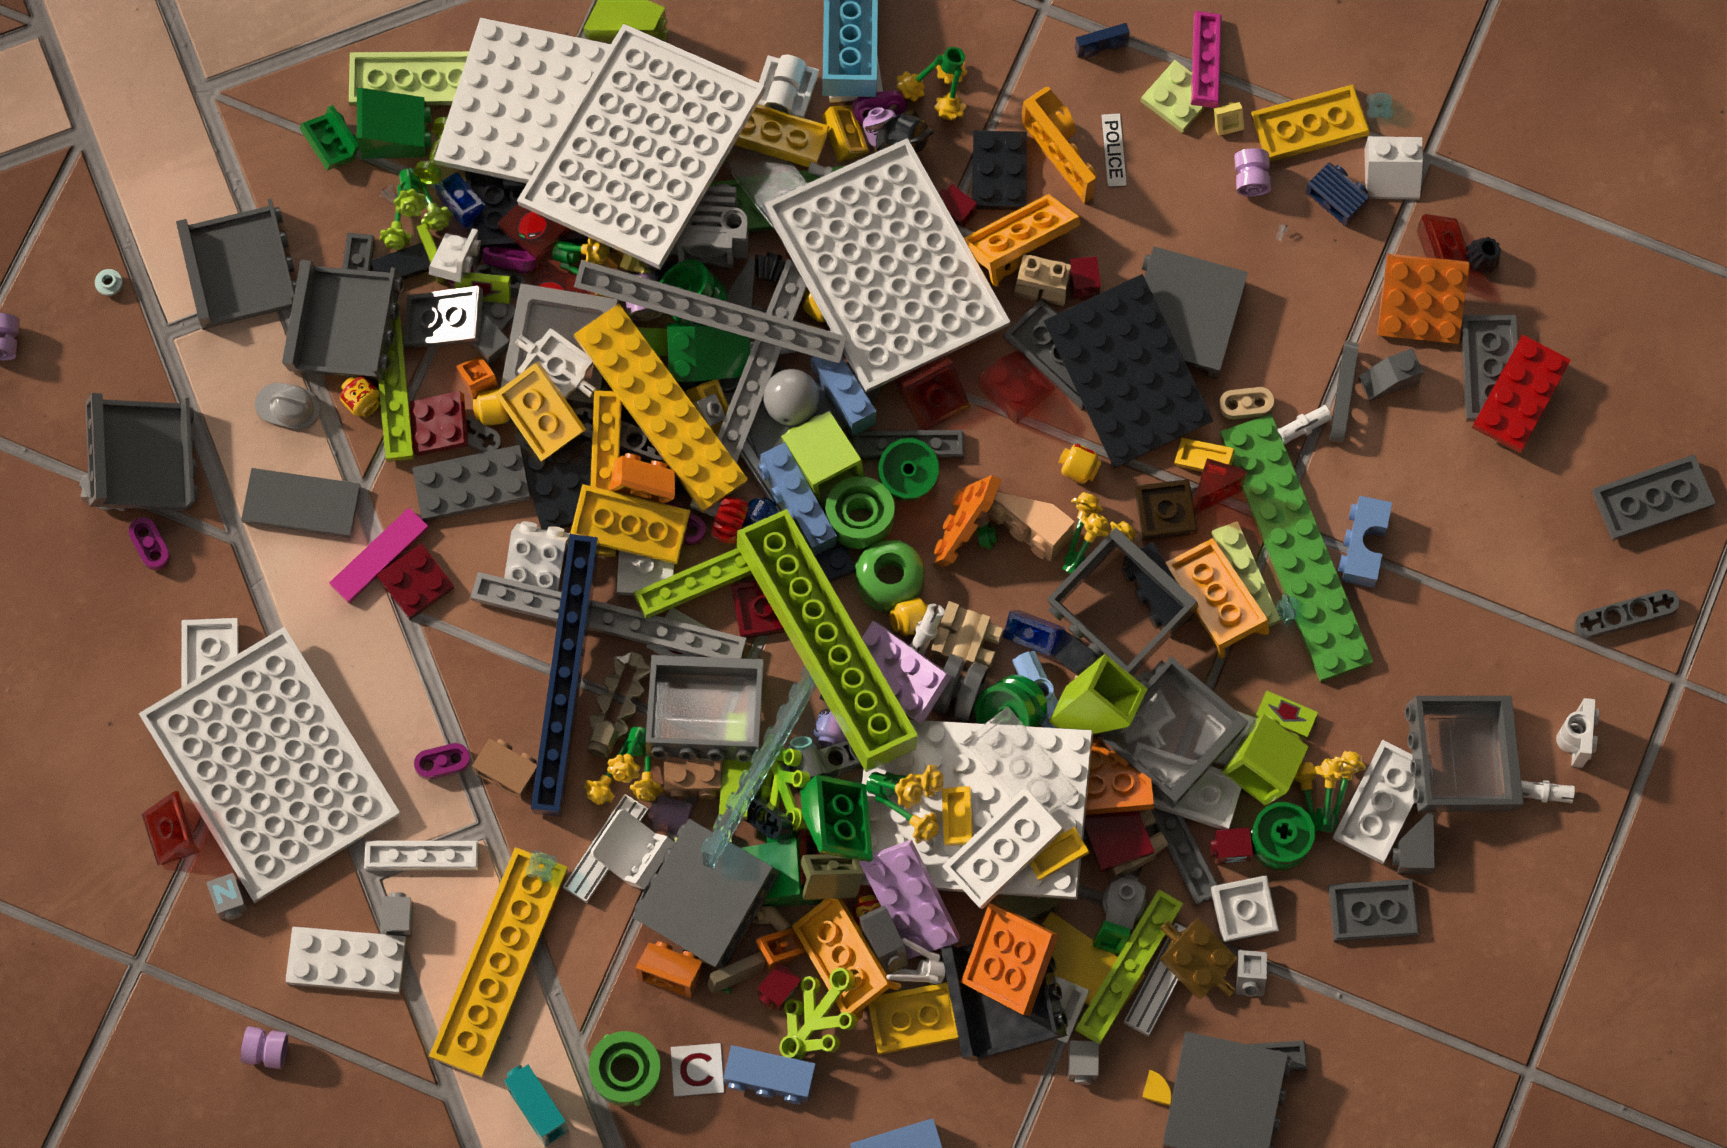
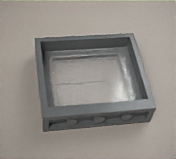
M652 655L645 741L646 756L656 759L676 757L684 760L701 758L712 761H721L723 759L738 760L740 762L759 761L764 674L763 659Z
M1171 656L1166 663L1161 660L1151 672L1154 676L1148 682L1144 680L1141 682L1148 689L1131 725L1125 728L1097 733L1099 734L1097 740L1106 749L1114 751L1129 762V766L1140 774L1144 773L1151 778L1152 792L1173 809L1245 730L1248 721Z
M1415 696L1407 703L1405 719L1409 721L1410 729L1407 742L1408 747L1412 749L1410 771L1415 778L1413 800L1417 803L1418 812L1515 811L1523 805L1512 696Z

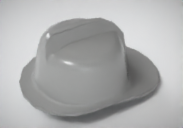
M272 383L261 389L255 399L257 414L262 420L292 429H303L312 425L319 416L320 405L318 399L312 392L300 386Z

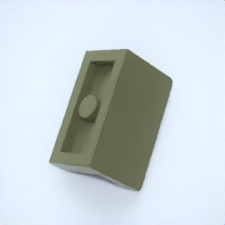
M828 854L803 855L801 866L807 879L802 893L805 900L856 898L864 876L860 861Z
M1010 895L995 902L1032 922L1048 916L1050 912L1055 913L1059 911L1060 906L1057 898L1041 897L1038 899L1032 896Z

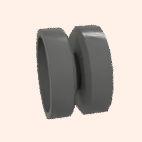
M951 653L944 671L951 675L952 678L931 711L945 716L950 711L953 702L956 701L953 712L954 719L963 723H969L975 710L977 698L984 690V682L989 667L974 662L970 665L964 677L965 658Z

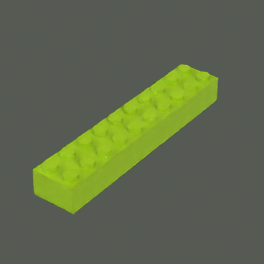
M785 509L738 530L737 547L865 772L916 750L918 734L789 511Z

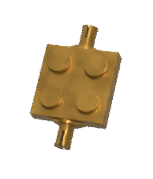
M1199 918L1193 920L1181 932L1169 921H1166L1160 927V930L1171 939L1168 950L1159 960L1198 999L1203 998L1215 986L1227 997H1230L1236 991V988L1224 977L1228 969L1238 958Z

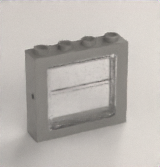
M520 284L501 388L519 375L517 370L526 359L528 352L515 344L520 335H523L535 344L551 328L585 353L574 338V333L617 305L618 300ZM593 364L586 373L584 380L597 388L596 391H608V387H604V377ZM577 389L568 396L566 401L570 406L592 409L594 408V393L589 398V396Z

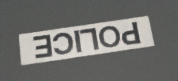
M1120 113L1103 114L1101 117L1108 187L1127 186Z

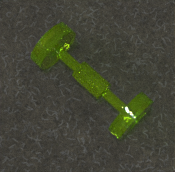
M446 117L436 118L433 123L432 131L439 137V140L434 142L429 155L430 162L420 161L414 170V175L426 184H437L442 176V171L435 165L434 158L447 121Z

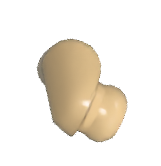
M761 906L752 921L753 924H772L778 932L789 929L791 926L774 906Z

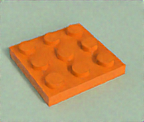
M1387 254L1377 335L1459 344L1469 262Z
M989 902L961 983L1022 1015L1030 1016L1059 935L996 903Z

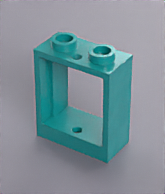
M529 1064L524 1067L519 1065L507 1073L508 1078L504 1080L507 1090L543 1145L546 1147L568 1133L569 1129L565 1119Z

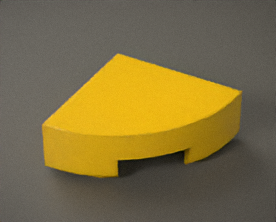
M1149 1070L1142 1099L1170 1106L1171 1092L1167 1082L1160 1074Z

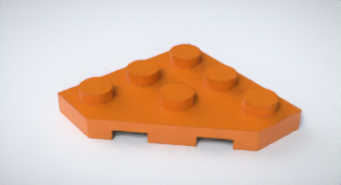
M990 475L957 490L952 500L954 505L952 513L947 516L943 524V529H945L944 535L937 542L934 549V554H936L934 564L943 568L954 563L959 555L955 550L960 548L964 541L968 542L978 527V522L975 520L979 519L984 512L987 513L992 506L1002 479Z
M1093 737L1085 815L1154 809L1151 778L1144 773L1140 774L1129 766V762L1114 751L1106 749Z

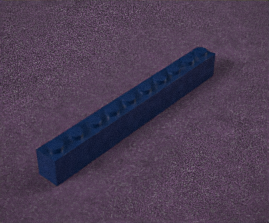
M570 534L531 804V810L534 814L562 817L600 549L598 537Z

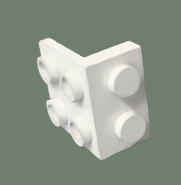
M523 521L521 524L517 523L511 531L504 578L558 591L564 554L569 544L570 533H565L564 529L560 527H548V530H541L533 522Z
M620 809L591 849V855L630 886L645 889L649 885L652 876L661 863H663L665 853L669 848L673 847L675 842L667 836L654 833L629 812Z

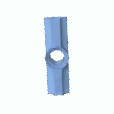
M1035 651L1020 654L1012 660L1018 675H1023L1033 680L1041 689L1046 690L1048 693L1045 697L1047 714L1041 726L1042 728H1056L1049 722L1058 703L1053 692V685L1047 679Z

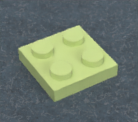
M1174 60L1141 97V102L1183 133L1205 107L1191 105L1192 72Z

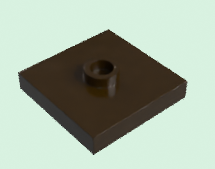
M1189 479L1135 486L1142 541L1197 534V523Z

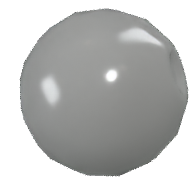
M789 369L778 372L770 378L764 389V405L768 414L783 425L791 426L805 423L813 417L820 404L819 388L815 380L801 370Z

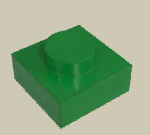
M1104 920L1093 938V947L1119 955L1130 937V929Z

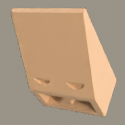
M997 492L993 504L988 510V516L996 524H1004L1010 529V534L1019 542L1024 540L1031 546V551L1040 559L1046 558L1051 562L1072 538L1075 521L1054 504Z

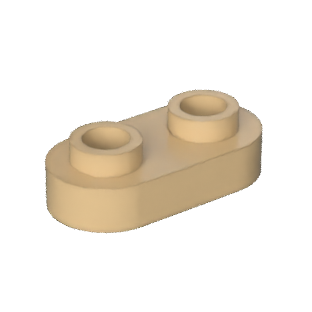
M1263 387L1229 390L1220 398L1219 411L1228 419L1265 416L1272 410L1274 397L1268 389ZM1260 400L1264 403V406L1258 407L1254 402ZM1234 403L1237 409L1231 410L1227 405Z

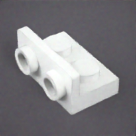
M472 228L468 239L445 233L430 264L429 275L461 282L465 272L469 273L471 270L473 256L477 257L480 250L481 241L477 240L478 230Z

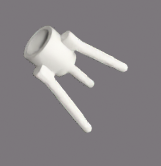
M902 938L903 944L927 957V959L919 962L917 970L902 968L887 975V980L940 984L946 973L944 962L939 961L940 955L931 953L906 938Z

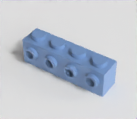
M786 443L760 454L758 469L764 480L768 479L775 501L781 503L784 510L787 509L813 555L817 556L835 547L837 535Z

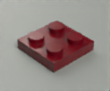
M456 391L410 401L414 454L421 456L468 446L464 393Z
M422 543L376 575L409 620L455 589L452 582Z

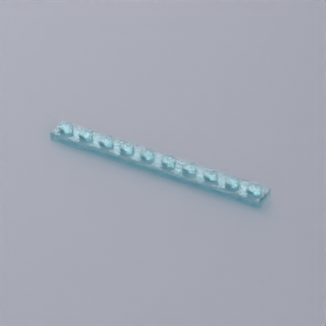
M805 665L802 668V678L799 683L795 682L790 689L789 701L786 705L782 704L777 712V722L774 727H768L764 736L765 743L761 749L757 748L751 759L752 766L749 771H743L739 780L740 787L736 793L732 792L730 794L724 815H718L713 826L715 831L711 838L706 837L702 843L700 852L703 853V865L714 869L817 687Z

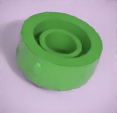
M858 476L845 479L834 486L826 499L825 512L829 523L837 535L836 541L852 549H867L872 544L885 540L894 525L895 506L890 491L882 483L869 477ZM862 509L869 511L873 515L866 521L856 522L849 518L848 513L853 510Z
M883 540L872 544L864 550L855 565V581L860 597L866 604L883 613L892 611L897 603L914 597L919 598L922 593L925 578L923 561L911 546L901 540ZM894 565L902 571L904 576L896 584H885L878 579L877 573L883 566Z
M621 1031L610 1035L606 1034L594 1047L590 1055L589 1076L592 1085L599 1096L613 1105L641 1106V1102L653 1094L660 1082L661 1063L659 1054L653 1044L638 1033ZM623 1057L632 1058L639 1065L636 1077L627 1082L615 1079L611 1073L615 1061Z

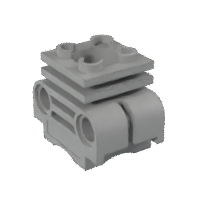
M728 184L709 186L669 255H677L679 263L684 260L694 259L702 264L733 269L734 259H748L747 216L744 211L737 207L736 187H731Z

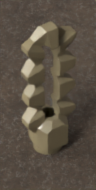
M630 652L624 656H615L613 659L616 674L608 675L605 679V685L609 692L600 694L597 699L602 712L593 714L589 718L592 734L587 750L595 756L608 758L609 754L613 751L616 741L628 735L629 728L623 720L635 716L636 706L632 700L639 699L644 694V688L639 682L650 676L651 668L645 664L640 654ZM627 665L630 669L637 670L614 725L609 721H605Z

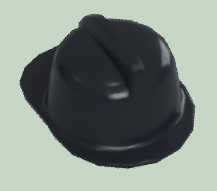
M908 110L882 125L876 137V150L878 152L908 138L914 151L917 153L925 148L929 136L934 131L928 127L927 123L915 111Z

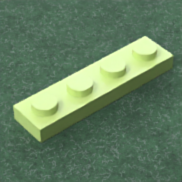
M1238 521L1212 530L1213 539L1268 619L1269 627L1280 623L1279 614Z

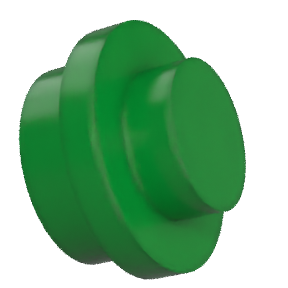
M984 522V525L978 526L977 533L980 547H987L988 550L993 549L994 543L998 542L996 527H991L990 522Z

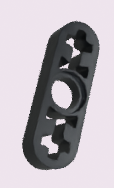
M749 794L748 816L745 821L772 840H788L793 831L792 819L759 795ZM765 812H766V819H765V822H763V818H764V815H765Z

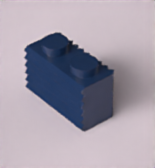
M1330 162L1309 181L1306 188L1307 195H1310L1327 212H1330L1343 226H1347L1368 204L1370 197L1367 195V189L1361 183H1353L1341 166H1334Z

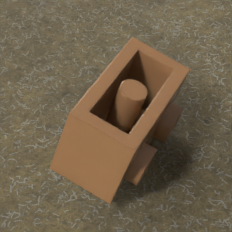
M489 738L472 765L474 774L516 798L523 800L535 781L537 761L526 753H522L520 756L513 752V747L501 739H498L496 742Z
M664 762L665 797L683 800L687 799V797L713 799L716 796H720L721 762Z

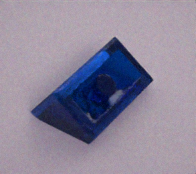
M458 172L434 185L438 198L448 207L449 211L453 213V216L464 229L485 208V204Z
M1013 610L1009 612L1003 638L1051 656L1064 634L1065 627L1021 610Z

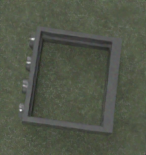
M1117 528L1047 598L1048 604L1051 606L1048 611L1059 621L1064 618L1071 625L1068 629L1079 640L1084 637L1091 643L1088 648L1094 651L1099 658L1106 654L1132 676L1199 607L1197 601ZM1116 547L1183 607L1129 665L1062 604Z

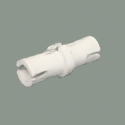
M1322 405L1306 415L1301 414L1297 416V420L1276 430L1285 445L1303 434L1306 436L1311 434L1313 429L1333 420L1327 406Z
M929 604L923 620L918 622L916 626V634L909 645L916 651L919 647V653L923 656L930 641L936 637L938 624L945 614V610L940 605L934 614L933 611L936 604Z
M1521 780L1523 798L1537 799L1543 803L1548 801L1573 803L1572 798H1574L1575 787L1572 785L1550 784L1549 781L1545 780L1542 783Z

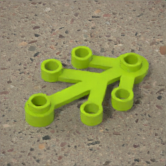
M769 740L760 751V758L764 768L761 784H757L754 787L753 795H759L766 801L770 798L769 803L778 809L780 798L782 797L787 810L786 815L792 819L793 830L804 832L808 827L802 816V809L797 808L788 783H792L794 787L803 788L810 781V775L808 772L800 770L795 772L783 771L781 765L783 761L786 765L796 767L801 762L802 754L799 750L791 748L785 751L784 746L778 741ZM772 774H773L774 780H773L772 791H771V789H770V784H771V779H772ZM765 812V815H764V818H763V822H765V819H766V812Z
M836 968L832 971L829 978L831 988L817 1007L816 993L820 990V981L810 976L802 980L801 989L804 992V1005L800 1000L789 999L784 1006L785 1013L787 1014L788 1035L780 1042L779 1048L783 1057L802 1060L806 1052L824 1050L834 1053L839 1049L840 1040L835 1035L826 1034L822 1039L808 1040V1038L817 1030L832 1028L852 1030L855 1028L857 1018L853 1013L842 1012L839 1016L825 1017L840 995L854 987L855 976L852 971L844 968ZM847 977L846 983L844 985L843 979ZM812 981L813 987L809 990L808 985ZM796 1004V1010L792 1012V1006ZM804 1011L805 1023L799 1030L798 1016ZM846 1017H849L848 1025H845ZM830 1039H832L833 1044H832V1046L829 1048V1047H828V1042H829ZM797 1044L796 1051L794 1052L793 1047Z

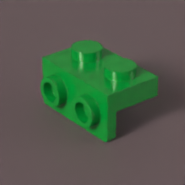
M334 105L328 106L324 115L301 124V132L327 171L355 160L359 150L357 137L351 133L343 115L336 110Z

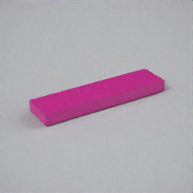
M1195 11L1193 20L1191 105L1210 108L1218 107L1222 14Z
M408 508L329 582L330 586L350 604L377 578L376 575L390 566L429 529L428 525Z

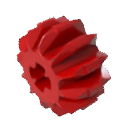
M725 496L721 501L713 524L712 537L723 543L735 544L737 542V531L742 529L749 508L748 503L734 496Z

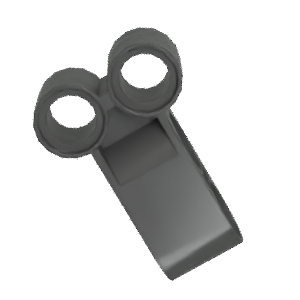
M848 740L820 750L817 748L806 749L801 752L802 759L800 764L796 767L789 766L791 772L796 770L808 772L810 780L815 775L835 778L863 768ZM834 757L838 759L840 765L834 766L830 764L828 758Z

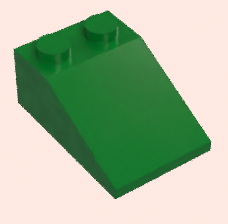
M697 322L667 323L668 371L676 382L741 377L751 353L749 337Z
M815 775L800 790L802 816L819 853L871 862L873 855L866 784Z

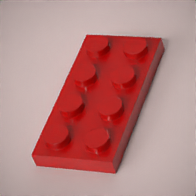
M1522 334L1472 428L1521 453L1571 359Z

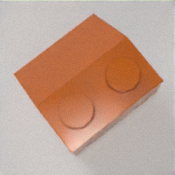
M626 453L625 456L615 460L608 490L665 504L673 500L675 496V471L667 469L668 465L663 462L651 461L650 464L641 461V457L638 455Z
M657 941L655 945L649 942L636 966L638 980L692 999L703 970V961H700L698 956L688 951H684L683 954L672 951L673 947L666 943Z

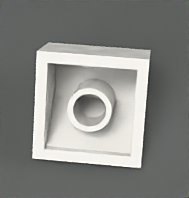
M1368 136L1364 151L1365 188L1368 191L1367 195L1370 196L1369 199L1419 200L1423 166L1422 137Z

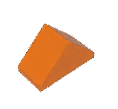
M481 355L456 366L472 400L477 399L480 391L498 389L496 377Z
M793 927L759 937L756 940V949L758 952L761 951L766 960L765 965L770 973L779 962L784 966L807 953Z

